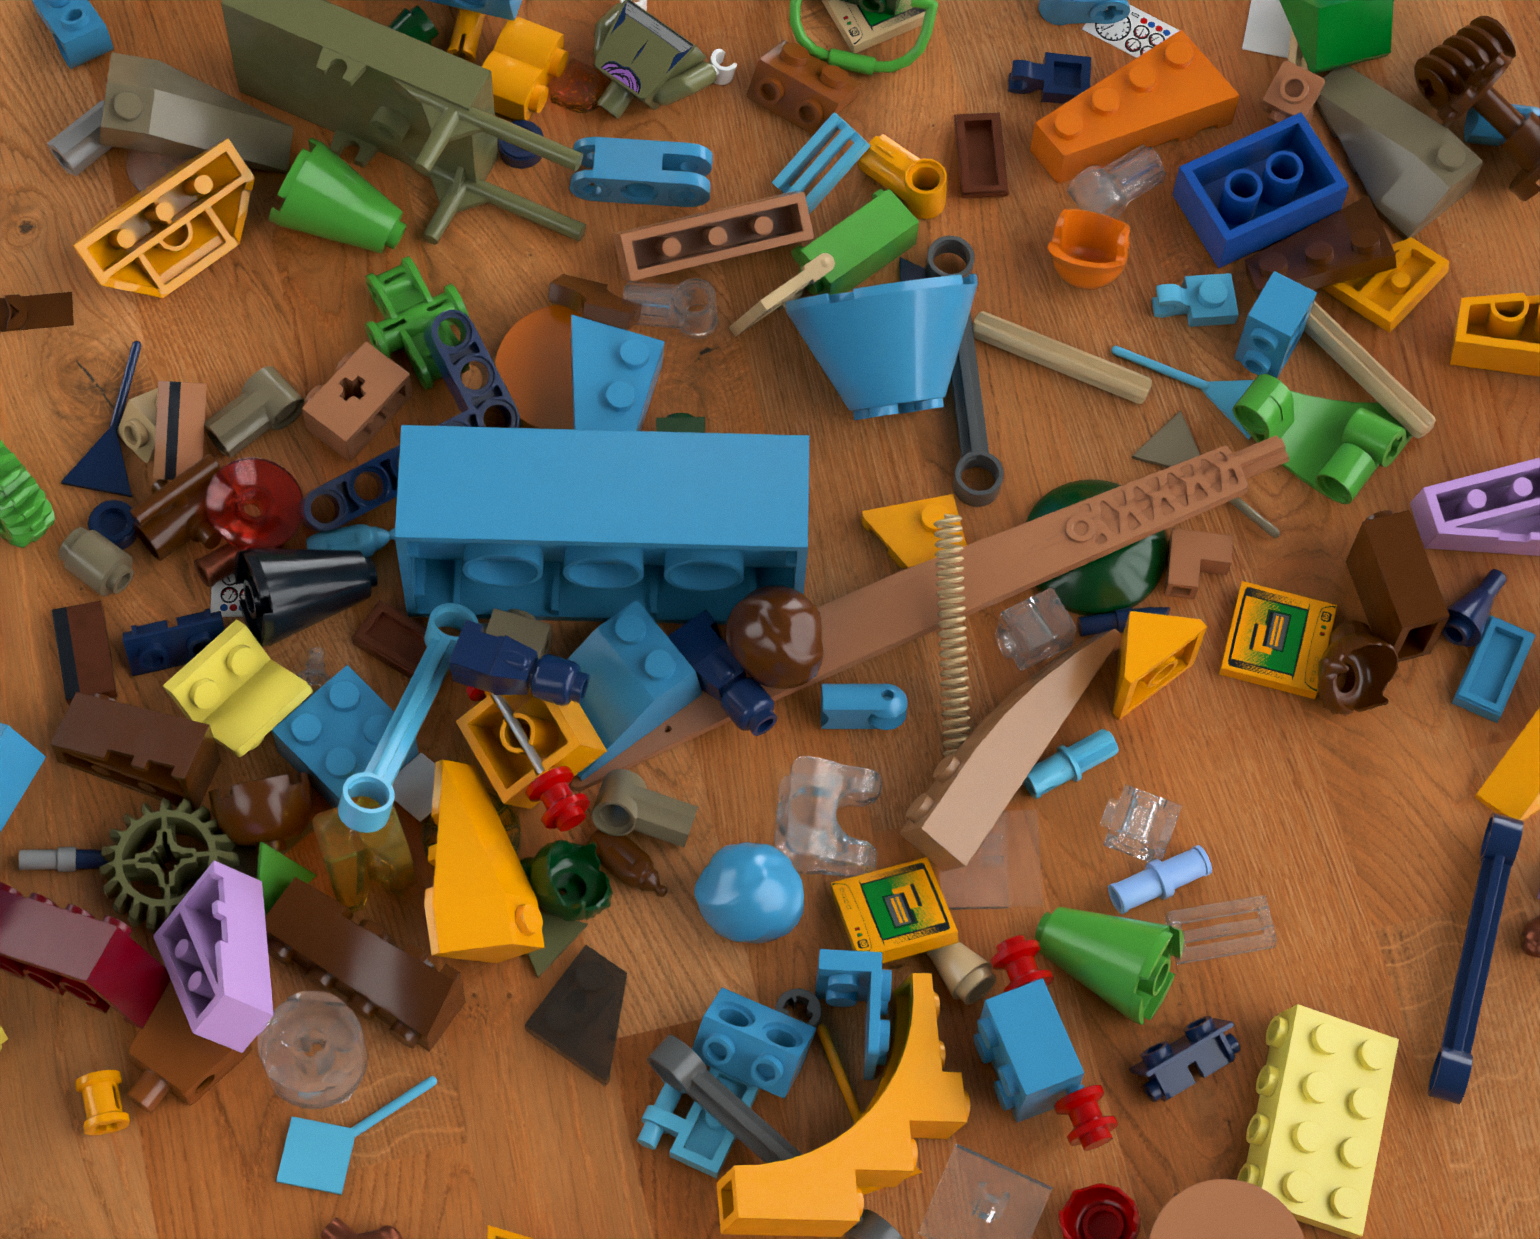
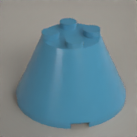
M961 274L855 288L853 292L832 295L825 293L785 302L787 315L849 411H853L854 420L944 407L943 397L946 396L977 290L978 279L977 274H969V277L962 278Z

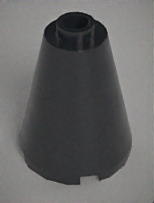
M248 548L247 550L238 551L235 557L236 585L244 583L245 599L239 600L241 612L246 626L261 646H271L369 599L372 587H376L378 584L373 560L371 558L365 559L359 550Z

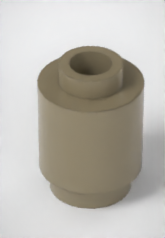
M84 527L76 528L66 537L59 549L58 557L64 562L65 569L103 597L113 592L115 594L122 592L133 578L134 571L131 569L133 565L132 556L96 530L88 531Z

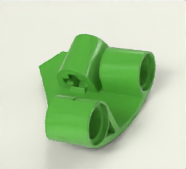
M1268 374L1258 375L1233 406L1232 410L1238 422L1257 443L1276 435L1279 439L1282 438L1285 444V451L1289 456V462L1282 464V466L1316 491L1341 504L1351 503L1379 466L1388 467L1413 437L1379 403L1339 401L1290 391L1280 380Z

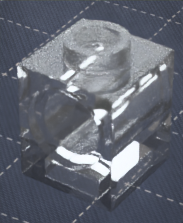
M1051 587L1002 611L999 617L997 632L995 633V640L1003 656L1006 659L1013 658L1019 670L1023 671L1071 647L1077 627L1055 590Z
M1125 784L1119 800L1109 798L1102 816L1100 826L1108 828L1103 845L1146 862L1159 859L1162 862L1183 805Z

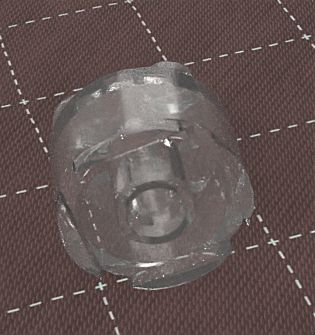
M303 991L288 997L287 1001L273 1011V1017L268 1021L264 1031L258 1035L259 1057L266 1077L275 1094L292 1105L306 1109H322L348 1101L361 1083L368 1062L367 1046L358 1018L346 1003L330 993ZM313 1044H321L322 1050L317 1051L315 1056L305 1055V1053L311 1051Z

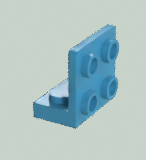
M820 949L815 984V996L817 999H826L828 1005L835 1007H851L856 1005L857 1001H866L863 1080H874L876 1066L886 1065V1053L889 1050L890 1020H880V1015L887 1016L888 1001H890L892 970L882 969V952Z

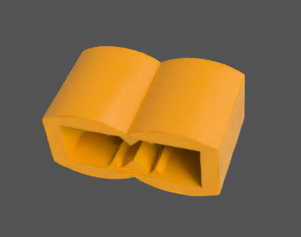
M516 16L515 21H507L493 51L482 65L483 68L490 70L492 74L494 110L496 113L514 120L528 121L534 112L540 113L549 93L547 85L554 76L560 77L568 61L569 53L564 49V34Z

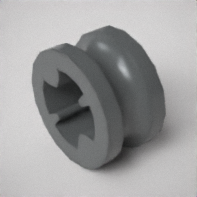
M801 988L784 992L777 1000L775 1010L789 1016V1012L786 1010L787 1006L791 1005L793 1009H796V1003L807 1006L806 1016L810 1019L806 1024L816 1027L817 1030L821 1016V1006L817 997L810 991Z

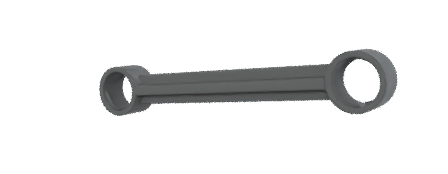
M943 236L935 240L929 247L925 265L927 278L961 274L962 278L969 277V274H972L975 260L971 245L957 236ZM943 253H953L965 261L966 268L959 273H945L935 266L933 259ZM970 312L951 376L961 459L958 461L955 469L953 490L963 503L973 507H982L989 505L998 497L1004 471L1000 461L989 453ZM980 467L993 475L995 483L990 489L984 491L973 490L964 484L961 474L969 468Z
M667 1035L647 1058L648 1064L660 1078L678 1092L688 1094L765 1163L788 1160L803 1155L707 1071V1067L701 1058L675 1036ZM864 1208L860 1221L845 1233L846 1239H903L899 1232L884 1218Z

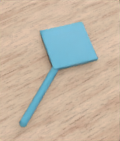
M434 1076L428 1077L351 1128L292 1116L276 1182L342 1195L355 1137L435 1086L437 1079Z

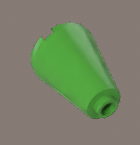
M311 137L308 140L309 151L302 148L277 196L285 199L280 207L281 211L272 207L269 221L277 224V226L380 254L383 253L387 246L395 250L407 227V224L400 221L403 211L322 141Z
M1058 907L1052 914L1046 912L1043 915L1036 929L1035 940L1040 942V953L1131 1021L1143 1025L1144 1018L1151 1020L1156 1014L1169 991L1175 976L1174 973L1169 971L1171 955L1179 959L1181 958L1184 934L1181 929L1171 925Z

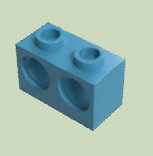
M1273 271L1247 316L1234 359L1241 362L1248 371L1256 375L1268 374L1278 378L1302 337L1317 292Z
M722 987L703 1016L692 1050L701 1058L705 1065L785 1099L802 1069L816 1027Z

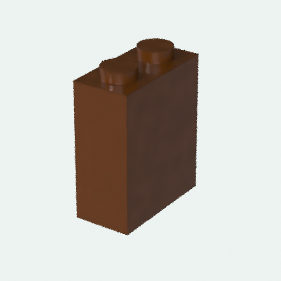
M1390 510L1374 513L1362 522L1346 560L1371 631L1375 637L1387 641L1398 652L1399 662L1431 654L1450 615L1410 510L1395 514Z

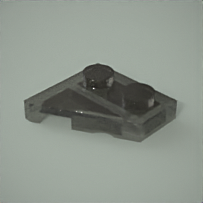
M585 945L526 1022L525 1031L606 1086L610 1081L613 1055L627 985V972Z

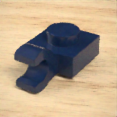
M1045 52L1043 64L1027 60H1013L1012 73H1009L1008 92L1027 94L1034 90H1041V102L1065 104L1090 88L1091 57Z

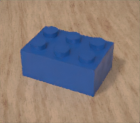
M1300 112L1179 166L1172 195L1219 269L1283 240L1341 210L1349 185L1303 113Z

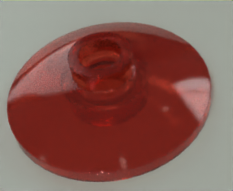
M246 457L226 464L214 475L206 493V511L213 528L230 544L244 550L248 548L274 549L289 541L297 532L303 519L301 504L304 497L298 482L284 467L264 458ZM249 504L255 505L260 510V515L257 517L248 515L244 511V506Z

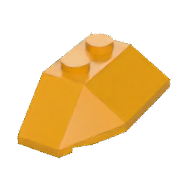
M226 138L177 166L109 213L79 238L72 247L99 286L164 298L240 244L250 192L253 189L255 177L229 138Z

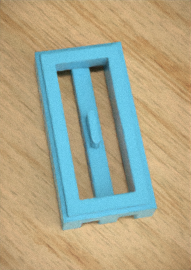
M834 112L772 183L783 193L804 191L817 175L829 165L842 147L851 140L854 144L806 196L810 215L871 145ZM840 129V133L832 140V142L824 149V151L816 158V160L808 167V169L800 176V178L791 186L790 184L795 180V178L803 171V169L811 162V160L819 153V151Z

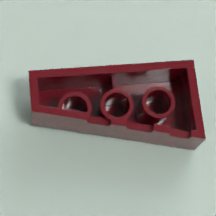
M0 882V970L23 980L27 976L47 990L61 996L67 991L75 997L86 1001L88 1007L105 1014L111 1006L124 1017L127 1023L143 1029L171 979L167 969L130 937L132 929L122 921L105 915L102 921L97 920L89 912L73 904H68L65 909L59 908L53 901L37 893H31L29 898L23 897L16 889Z

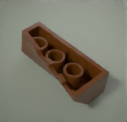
M295 877L265 916L268 953L285 965H288L292 960L307 971L304 974L306 978L321 990L329 993L334 988L348 997L347 1005L363 1018L372 1020L376 1016L390 1025L389 1033L405 1046L413 1049L418 1044L430 1052L466 1003L461 972L447 964L439 972L427 959L428 955L426 952L411 943H408L403 950L394 946V939L382 926L369 919H362L359 925L351 921L354 915L347 906Z

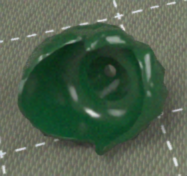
M558 840L547 843L538 851L534 858L526 857L520 860L537 897L538 905L551 915L561 917L564 921L588 920L611 906L610 899L613 891L607 875L599 871L601 862L596 854L595 842L578 845L567 840ZM559 891H564L566 895H560Z

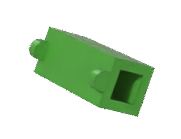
M882 189L877 190L872 194L873 200L806 247L798 245L791 250L794 260L800 266L799 273L802 272L801 268L822 253L830 254L835 260L833 270L806 287L811 294L829 293V295L849 292L916 245L919 221L890 189L886 191Z

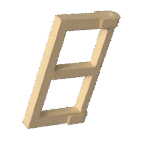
M822 253L801 268L802 272L761 299L729 327L733 335L737 337L778 307L781 310L785 308V302L798 299L803 294L804 288L810 283H815L833 270L835 266L834 258L828 253Z

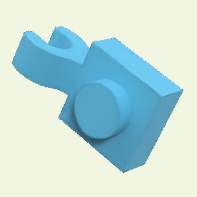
M1231 273L1185 276L1182 288L1176 284L1156 286L1157 297H1152L1151 300L1154 317L1163 318L1187 314L1189 327L1235 324L1239 316Z

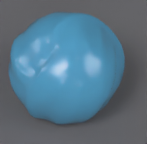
M743 842L724 846L712 856L710 863L702 871L694 888V896L698 903L699 911L707 924L716 934L735 942L759 944L777 940L793 930L799 923L804 910L803 884L798 872L793 867L792 861L788 856L769 844Z

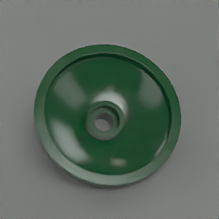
M1092 479L1078 480L1061 485L1038 501L1026 522L1122 485ZM1165 530L1035 587L1046 599L1056 606L1079 615L1090 616L1111 613L1115 609L1133 608L1152 593L1161 579L1167 560Z

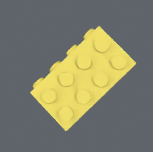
M1299 1004L1275 1016L1271 1020L1266 1032V1044L1269 1045L1266 1065L1261 1069L1256 1082V1092L1260 1094L1257 1112L1251 1118L1246 1133V1140L1250 1143L1247 1162L1241 1168L1237 1180L1251 1183L1271 1193L1288 1208L1297 1221L1351 1239L1362 1237L1399 1039Z

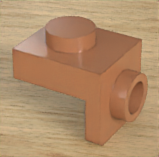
M1288 60L1284 61L1263 98L1264 110L1270 113L1267 119L1276 124L1302 112L1310 124L1314 117L1313 106L1325 86L1324 78Z

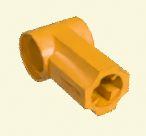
M884 134L875 136L869 142L871 146L858 160V169L903 199L905 206L915 217L930 219L942 213L946 206L947 173L945 168L933 159H919ZM930 187L932 190L923 191L918 188Z

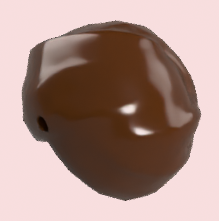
M784 585L763 586L753 590L734 606L727 619L726 642L730 652L742 668L761 685L774 689H791L809 682L817 675L824 655L821 617L817 607L804 594Z

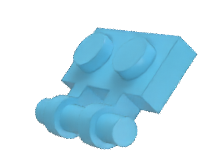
M710 1068L709 1072L749 1108L752 1107L760 1088L717 1069ZM662 1079L665 1084L655 1104L648 1105L641 1118L644 1126L637 1138V1142L646 1148L655 1150L662 1134H670L676 1137L669 1152V1157L717 1179L736 1137L696 1101H694L686 1119L673 1114L683 1093L678 1092Z

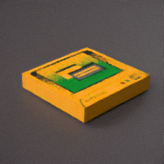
M1242 581L1236 599L1219 675L1315 699L1318 693V662L1321 660L1324 651L1328 648L1337 605Z
M927 857L830 883L832 897L853 951L882 952V963L959 943L958 930Z

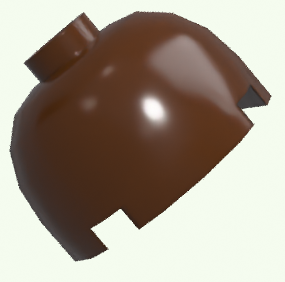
M300 773L298 776L299 783L290 784L288 774L231 785V796L220 798L219 789L209 791L211 809L214 819L216 818L218 829L222 834H227L228 838L236 845L255 846L257 855H259L260 842L265 843L278 852L287 850L286 840L301 834L310 823L314 806L309 773Z

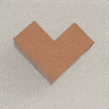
M1172 528L1168 543L1164 596L1195 599L1199 586L1200 572L1227 575L1232 559L1233 535Z

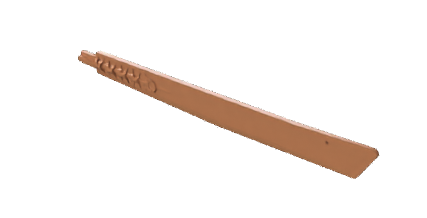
M1276 435L1235 453H1232L1228 446H1222L964 546V549L960 552L950 553L961 555L964 558L960 562L950 563L964 567L963 571L951 574L962 575L965 578L961 582L951 583L965 587L962 592L952 594L963 595L966 598L962 602L952 603L966 607L964 611L953 614L967 617L1246 494L1249 485L1246 479L1289 462V456L1285 451V444L1282 438L1279 439ZM936 557L818 607L822 624L824 655L817 675L809 682L791 689H774L764 685L761 686L773 701H776L942 628L937 625L939 621L951 618L939 617L937 613L950 608H941L936 604L941 600L949 598H940L936 593L948 588H940L935 584L947 578H939L935 574L937 571L945 570L946 568H939L935 563L945 558ZM702 690L701 696L585 780L581 781L575 775L570 785L577 791L585 790L602 782L606 774L612 770L632 768L732 720L721 707V702Z

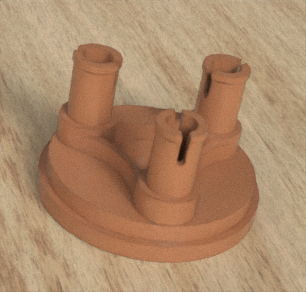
M1214 1179L1192 1185L1174 1196L1159 1213L1148 1239L1305 1238L1292 1213L1279 1199L1268 1191L1244 1181Z

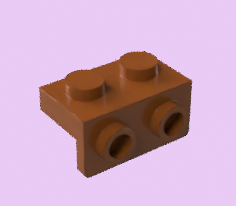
M783 40L759 59L747 91V97L814 135L834 112L836 114L840 113L857 98L862 83L849 77L842 68L828 65L810 55L803 46Z

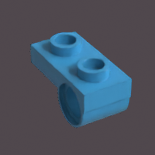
M32 0L37 14L53 35L57 47L70 69L114 49L106 24L88 0Z

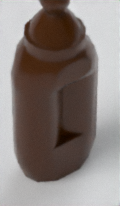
M597 829L586 842V844L590 842L596 843V854L600 859V864L622 883L631 887H638L642 891H655L658 897H664L667 894V887L660 885L658 871L654 869L651 857L626 835L612 836Z

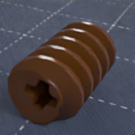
M1479 16L1473 19L1470 25L1457 31L1456 35H1452L1444 40L1442 45L1433 48L1429 55H1425L1417 60L1414 66V77L1422 96L1433 108L1439 111L1455 94L1459 96L1470 86L1466 80L1483 62L1487 61L1489 63L1500 52L1505 56H1510L1512 59L1516 56L1515 45L1505 27L1494 18Z

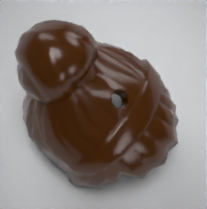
M1351 620L1340 624L1332 632L1331 645L1324 651L1321 660L1318 662L1317 687L1319 689V697L1323 701V707L1329 709L1332 714L1347 716L1352 714L1354 710L1362 712L1387 705L1389 700L1383 696V692L1398 670V652L1387 641L1375 637L1369 626L1363 622Z

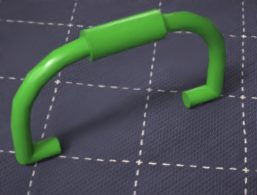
M790 0L789 24L796 41L806 48L810 55L827 62L828 65L872 76L873 72L892 73L910 66L924 53L933 32L938 2L936 0H911V7L925 9L921 32L915 46L904 56L892 61H876L875 57L833 48L828 51L817 46L806 35L801 23L802 0Z

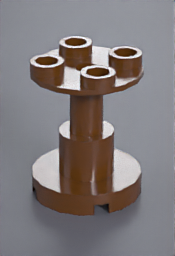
M1500 52L1489 63L1487 61L1483 62L1466 80L1470 86L1459 96L1456 94L1452 96L1439 109L1436 115L1443 121L1442 125L1444 127H1449L1473 107L1504 137L1499 146L1522 168L1510 183L1509 189L1521 201H1527L1540 191V187L1536 184L1540 179V118L1534 112H1530L1524 117L1493 87L1494 83L1505 72L1512 61L1510 56H1505Z

